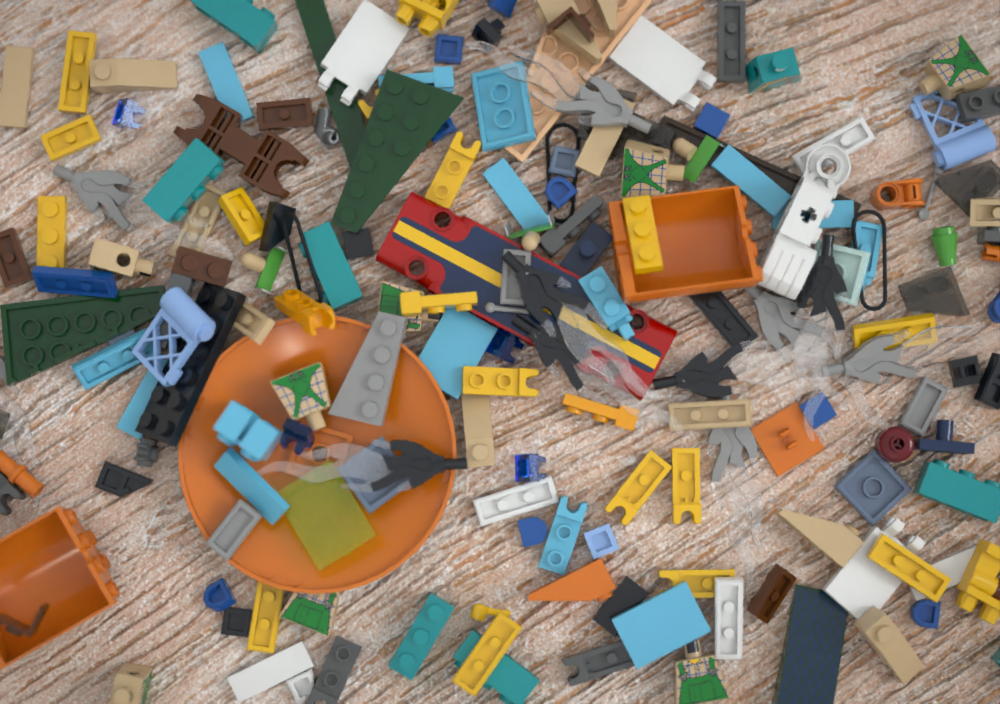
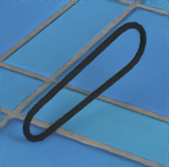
M556 124L546 135L547 183L551 180V173H548L550 167L551 133L559 127L571 129L576 135V150H580V135L576 128L570 124ZM578 168L575 179L573 178V186L577 188ZM576 194L571 199L569 216L565 219L554 217L555 222L564 223L574 214ZM547 199L549 214V212L552 210V204Z
M867 209L860 211L854 216L851 223L853 248L858 250L855 231L857 219L861 215L868 213L877 216L881 221L883 301L879 306L871 307L864 300L863 286L860 292V300L864 308L870 311H877L882 309L887 302L886 223L880 213Z
M286 212L282 217V228L297 289L302 292L286 227L287 216H291L297 225L318 292V303L320 304L323 300L322 292L301 224L294 213Z

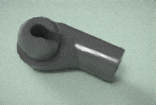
M318 108L315 134L324 145L333 147L339 143L340 136L329 124L331 110Z

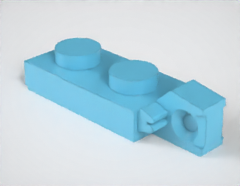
M857 220L855 231L858 250L871 253L862 285L864 294L865 285L870 286L872 279L875 278L882 238V225ZM853 240L851 241L850 248H853Z
M600 266L578 280L579 285L606 328L608 327L611 332L618 330L624 341L633 337L635 333L628 323L633 320L631 312L626 304H623V299L603 267Z

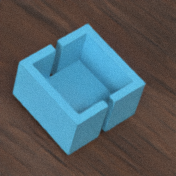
M234 400L230 402L213 427L214 430L219 432L216 436L218 439L229 446L235 447L236 444L242 448L240 453L253 462H258L259 460L267 461L285 435L283 431L268 421H263L259 415Z

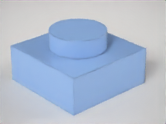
M609 523L583 533L593 559L619 549Z

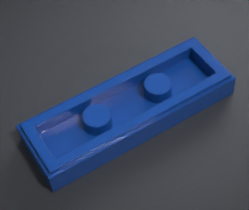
M34 266L32 270L38 292L116 298L119 292L113 272L47 266Z

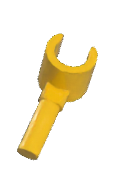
M477 603L473 606L470 616L484 622L487 614L496 616L501 611L510 617L511 610L493 609Z

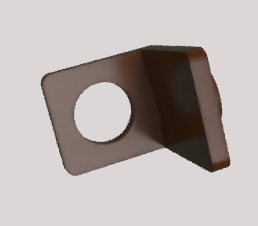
M572 6L546 26V33L550 35L570 19L590 44L594 41L595 34L590 29L591 23L584 14L578 15Z
M45 603L40 606L31 626L4 613L0 614V623L7 626L5 630L13 635L21 636L23 634L31 637L36 634L50 605Z

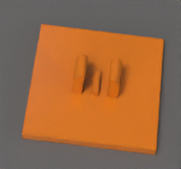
M797 402L750 429L777 477L825 449L800 410Z

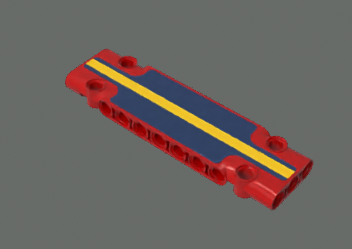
M411 192L383 242L375 261L400 273L412 282L424 286L427 291L434 295L477 291L478 303L476 306H472L471 311L467 312L535 347L532 340L528 338L529 334L511 323L516 314L519 313L501 311L488 313L485 310V305L488 302H492L496 306L526 309L524 306L500 305L503 266L501 257L503 256L504 249H525L516 242L465 216L460 217L450 209L441 207ZM440 215H446L451 221L447 227L441 228L435 224L436 218ZM531 251L530 267L560 275L557 285L554 286L555 288L579 296L589 302L584 310L563 304L557 322L552 314L542 307L548 319L541 326L568 327L584 334L590 339L586 347L577 343H573V345L580 352L590 356L576 365L572 362L574 369L589 376L593 375L602 382L610 384L641 401L678 331L648 316L644 311L629 306L627 303L626 306L631 312V316L640 317L643 321V326L639 330L632 329L635 335L624 341L618 330L611 332L604 325L578 283V280L582 277ZM416 262L422 263L425 266L424 272L419 276L410 273V266ZM519 314L535 326L539 324L531 315ZM604 365H615L618 371L617 376L614 378L606 377L603 373Z

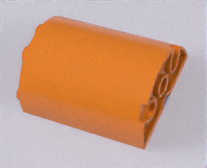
M739 185L651 196L663 271L637 275L634 272L622 200L608 202L609 226L613 237V244L611 245L614 267L623 304L756 287L759 282L763 281L761 265L756 266L755 258L758 256L757 245L755 241L751 242L749 235H752L751 219H746L745 216L747 200L745 195L740 194Z
M58 506L0 539V614L4 613L31 626L40 606L45 603L50 605L36 634L31 637L23 634L21 636L13 635L5 630L7 626L0 623V670L117 603V596L120 595V590L109 573L108 569L111 568V563L104 553H99L95 546L98 542L94 533L90 529L86 531L71 507L66 509L63 506Z

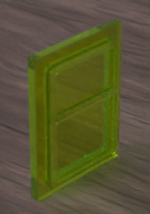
M331 459L277 492L290 505L285 515L319 571L377 536Z

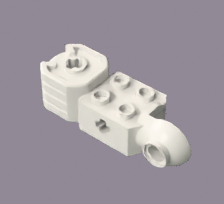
M820 145L813 149L807 157L806 169L797 183L792 197L774 231V235L759 263L762 268L763 281L759 282L758 285H762L764 288L772 290L788 299L795 300L800 293L817 255V251L809 248V246L813 243L816 244L822 232L819 225L822 219H828L834 207V203L831 200L836 198L839 186L850 175V158L846 151L837 145ZM825 159L832 161L834 164V171L830 175L823 173L821 170V163ZM806 211L809 213L807 215L810 216L808 221L802 220L804 216L801 217L802 212Z

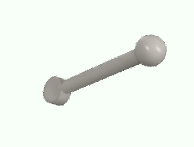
M935 166L933 168L934 176L925 200L926 206L918 211V217L921 220L929 217L928 208L938 178L943 174L944 170L942 167L938 168Z
M488 302L485 305V310L488 313L501 311L530 315L527 309L496 306L492 302Z

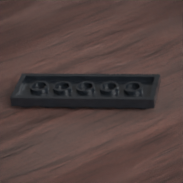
M204 282L195 303L215 322L214 335L208 341H202L197 345L182 367L181 371L183 374L174 386H163L158 380L150 400L135 429L136 432L175 448L177 447L245 301V295ZM182 337L176 341L177 353H181L187 345V342ZM169 359L163 368V373L165 375L170 369Z

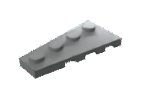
M378 312L328 414L383 426L408 318Z

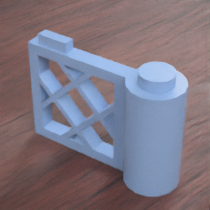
M938 90L927 96L920 94L912 98L913 104H910L909 108L915 120L921 119L934 146L935 152L932 153V159L938 168L942 167L945 171L996 150L995 137L991 129L985 125L983 119L975 120V123L969 126L957 123L960 115L957 103L937 96L940 94ZM927 99L939 102L936 113L924 110L921 102ZM943 104L958 109L953 121L939 116ZM936 121L951 126L947 135L940 138L937 137L934 130Z
M180 287L171 288L162 296L160 311L132 350V353L163 386L168 387L170 385L174 386L183 374L181 369L200 342L208 341L214 335L216 326L215 322ZM166 320L168 322L169 335L161 336L160 326ZM182 337L187 342V345L181 353H177L176 338ZM169 339V354L161 355V341ZM149 342H153L154 357H147L143 352ZM169 359L170 369L165 375L162 372L161 360Z

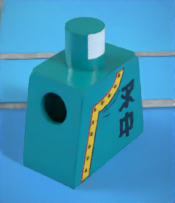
M793 48L757 56L746 65V80L750 94L800 82V72Z

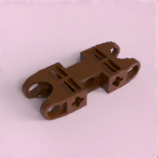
M196 94L192 101L198 104L204 111V123L197 129L186 128L184 130L176 126L173 132L188 146L195 138H198L220 157L223 153L244 165L238 175L242 180L267 194L287 200L290 192L282 188L283 186L278 181L277 174L279 169L286 164L295 166L299 164L306 168L310 161L288 141L267 129L260 140L239 129L243 118L239 112L218 100Z

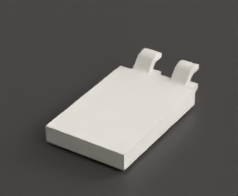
M363 0L321 62L320 66L325 71L319 78L317 86L326 92L334 79H338L348 86L341 95L340 101L349 107L358 92L365 96L368 94L378 76H380L408 34L410 28L398 23L395 18L368 0Z
M642 15L608 59L670 106L674 107L678 101L691 112L696 109L701 101L697 96L689 93L697 82L709 91L717 80L715 76L702 70L706 62Z
M891 517L881 530L873 526L862 541L864 543L843 568L840 567L822 588L825 593L856 620L872 606L880 610L902 583L900 579L866 557L879 534H885L913 554L919 552L926 543L918 535H911L904 545L894 537L905 526L897 517L895 519Z

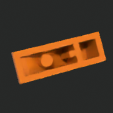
M599 557L526 595L529 601H592L597 599L598 602H601L613 596L611 591L616 589L602 559Z

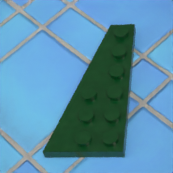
M387 69L331 224L358 233L464 98Z
M159 285L118 290L116 298L77 295L0 305L7 386L11 387L102 345L113 338L153 321L161 309L160 300L166 293V287Z

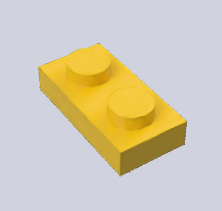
M90 114L40 135L52 162L103 141Z
M243 187L220 196L217 201L245 246L260 240L265 222Z

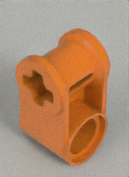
M923 178L884 182L872 190L870 194L871 204L878 210L924 207L926 203L922 200L921 192ZM881 190H885L890 194L889 202H885L881 198Z

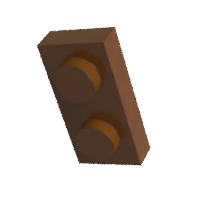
M311 98L256 103L260 132L266 129L272 131L314 126Z
M13 227L0 232V275L7 289L33 280L16 229Z
M178 246L171 272L225 288L232 261Z
M775 564L773 569L767 574L757 594L753 596L746 610L768 624L797 578L780 565Z

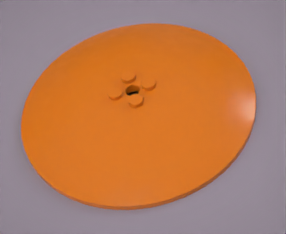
M334 316V329L318 327L315 329L317 333L315 336H310L302 330V325L292 318H287L276 322L261 345L248 336H244L231 345L218 357L178 446V466L184 497L195 523L207 541L239 499H242L254 508L214 467L230 447L290 505L287 511L273 525L262 517L227 562L259 582L292 592L319 594L350 590L369 584L398 568L414 555L437 526L445 511L455 478L456 470H445V472L435 475L414 489L409 485L369 514L337 470L338 467L381 436H383L389 446L390 441L409 440L424 446L439 456H444L445 459L457 458L456 436L448 403L431 372L404 344L401 345L383 426L328 414L330 408L321 411L326 427L315 432L310 431L306 418L293 421L270 381L321 362L325 370L331 404H333L371 328V325L339 316ZM232 400L243 404L259 415L260 419L268 421L285 433L267 461L259 460L258 462H253L240 453L242 448L236 444L235 447L229 446L216 437L219 432L214 430L213 427ZM318 446L325 447L328 452V456L323 462L315 461L312 456L313 450ZM393 450L396 456H400L403 454L400 451Z

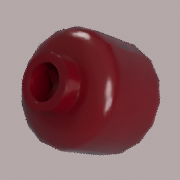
M903 427L885 428L876 438V452L887 462L905 461L914 451L913 436Z

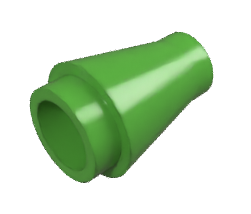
M954 226L932 229L933 235L930 237L940 266L955 265L958 232H955Z

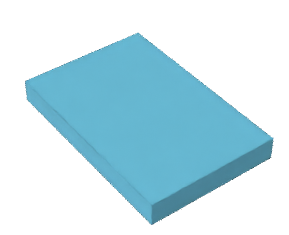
M523 61L472 73L471 79L482 150L488 152L537 140Z
M455 307L447 308L418 358L431 372L441 391L458 400L461 395L462 367H476L498 329L467 311L456 312Z
M685 580L611 618L636 669L711 632Z

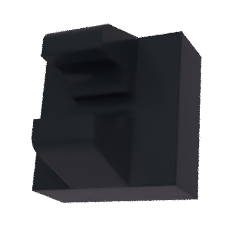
M483 18L476 23L471 36L489 55L497 49L502 39L501 30L505 25L498 18L491 23Z
M977 355L948 361L954 388L981 382L982 375Z

